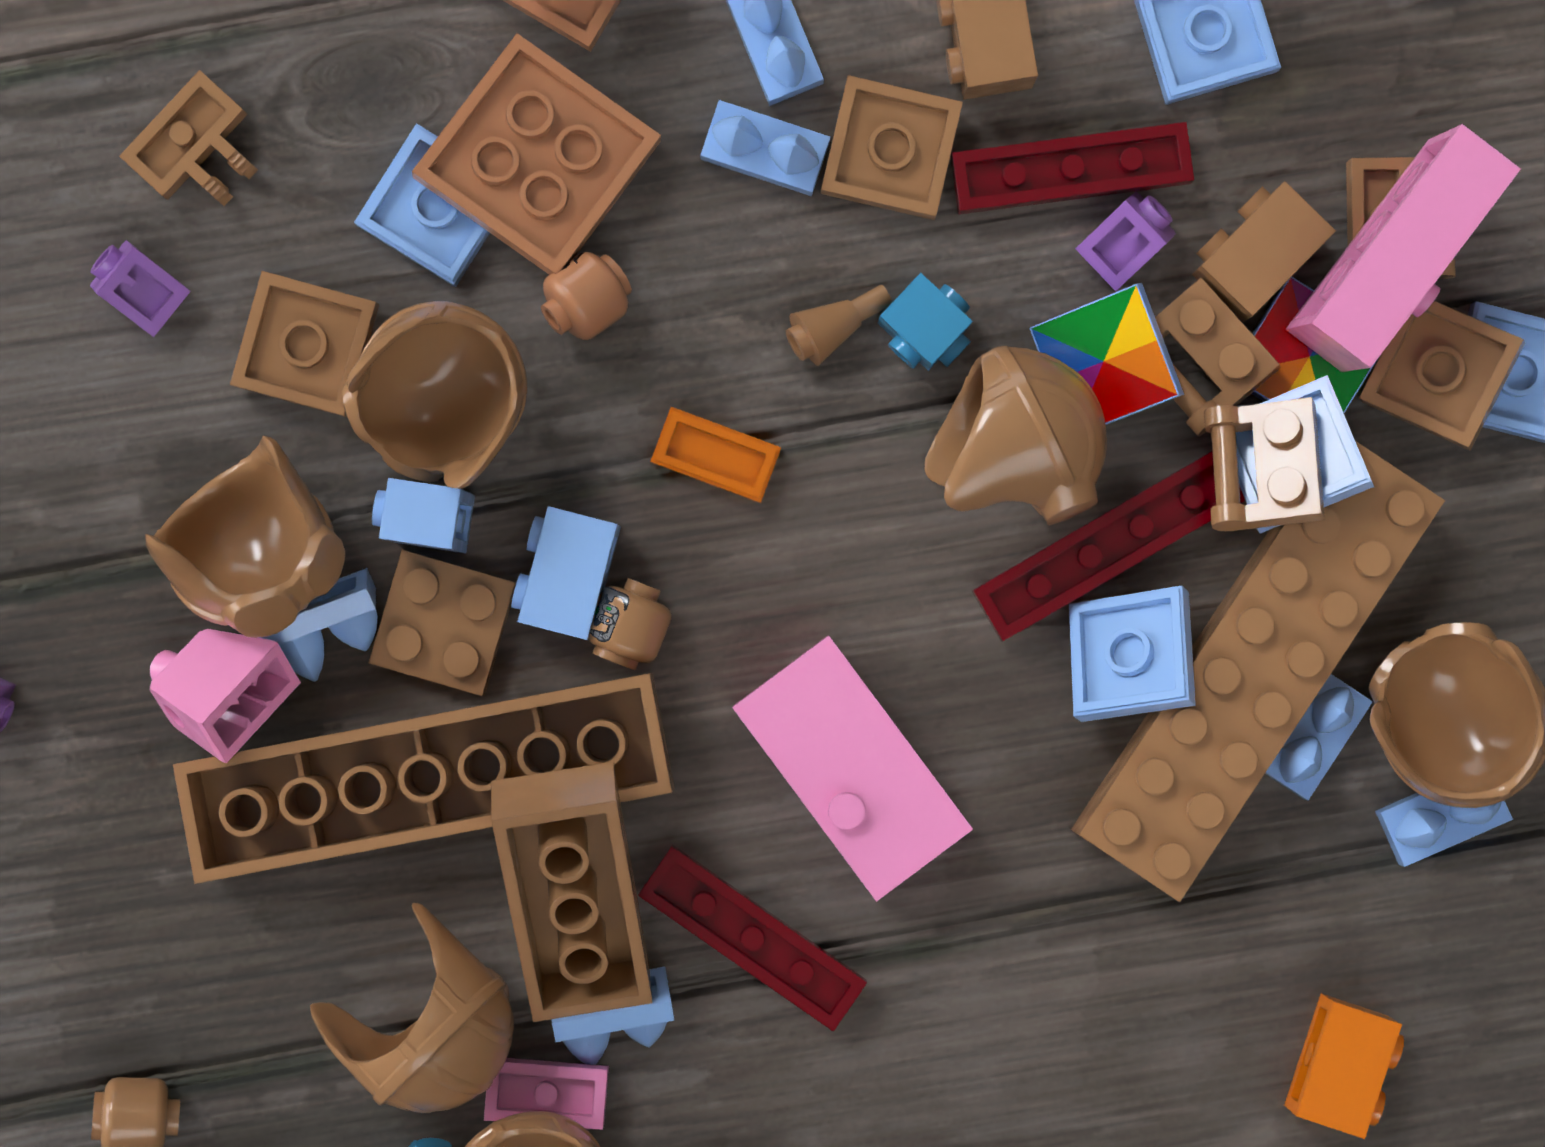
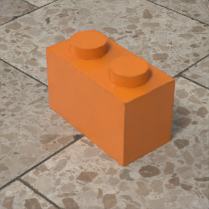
M1321 993L1284 1106L1297 1117L1365 1139L1369 1125L1376 1126L1384 1110L1386 1095L1385 1092L1381 1091L1387 1070L1388 1068L1394 1069L1402 1055L1404 1036L1399 1034L1402 1024L1388 1015Z

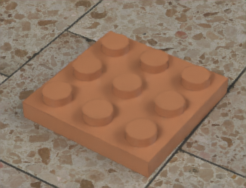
M517 33L414 167L412 176L413 179L547 274H557L578 254L659 145L661 135Z

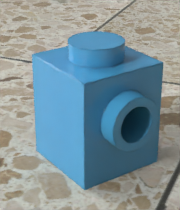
M920 272L880 315L878 324L893 338L888 343V346L904 363L913 369L920 363L929 371L938 360L948 367L971 343L964 333L973 321L965 314L970 309V306L954 289L946 284L938 289Z

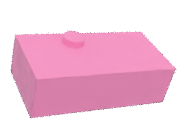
M1463 124L1428 139L1285 330L1340 372L1371 368L1410 315L1413 314L1415 317L1421 316L1434 302L1441 290L1435 282L1521 168Z
M826 636L732 707L876 902L973 830L830 636Z

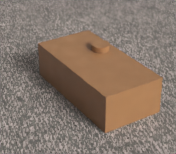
M613 762L491 781V821L533 1022L653 1003L649 959Z

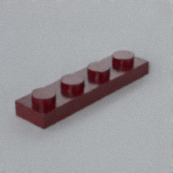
M1187 122L952 152L951 154L958 215L1189 185L1194 181Z
M673 844L638 894L643 900L833 1032L867 984V980Z

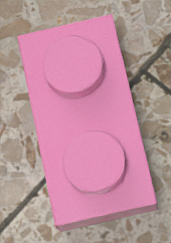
M507 1058L501 1071L493 1080L492 1085L486 1090L484 1121H497L523 1112L544 1111L569 1117L586 1129L603 1130L609 1066Z

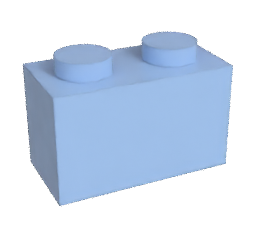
M388 478L386 491L378 490L376 493L372 512V525L380 527L379 539L399 544L466 553L475 495L463 489Z
M550 506L547 507L545 518L535 516L527 542V551L535 552L530 575L520 573L512 598L511 608L520 610L517 622L588 640L599 595L606 585L621 527L615 523Z

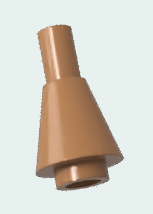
M879 285L852 301L844 300L791 313L789 316L791 327L786 329V337L792 350L800 360L804 361L809 358L815 365L819 366L861 326L862 321L888 308L892 303V299L887 289L883 285Z

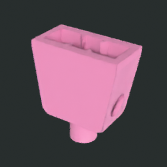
M212 629L198 632L179 653L170 650L158 653L150 666V676L152 679L150 692L170 723L224 763H227L301 683L278 642Z

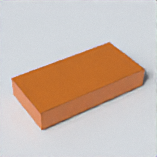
M671 407L650 462L761 504L781 447Z

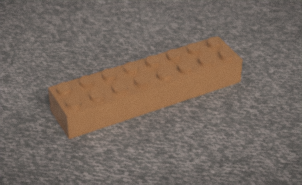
M1358 442L1356 444L1374 487L1324 507L1325 520L1280 525L1267 532L1192 646L1196 706L1148 712L1071 828L1073 832L1178 902L1182 900L1445 502L1444 499Z
M653 673L239 751L227 763L213 756L173 764L194 884L493 827L491 821V781L613 762L620 803L672 793L675 789Z

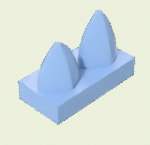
M726 0L769 106L824 83V78L791 0Z
M719 100L700 157L703 161L812 196L831 137Z
M366 568L339 578L327 594L313 599L306 609L300 611L291 625L277 634L259 638L278 642L294 672L313 682L318 680L324 661V640L321 629L328 627L332 634L345 644L362 651H367L374 639L378 618L376 611V587L368 569Z
M1330 674L1265 774L1302 799L1309 800L1373 701Z
M1418 793L1375 811L1398 864L1403 867L1513 820L1505 800L1491 806L1461 808L1439 804Z
M665 966L650 969L653 1003L551 1019L555 1042L563 1041L577 1059L590 1065H596L603 1056L611 1032L624 1030L630 1038L650 1048L663 1033L667 1022L674 1021Z

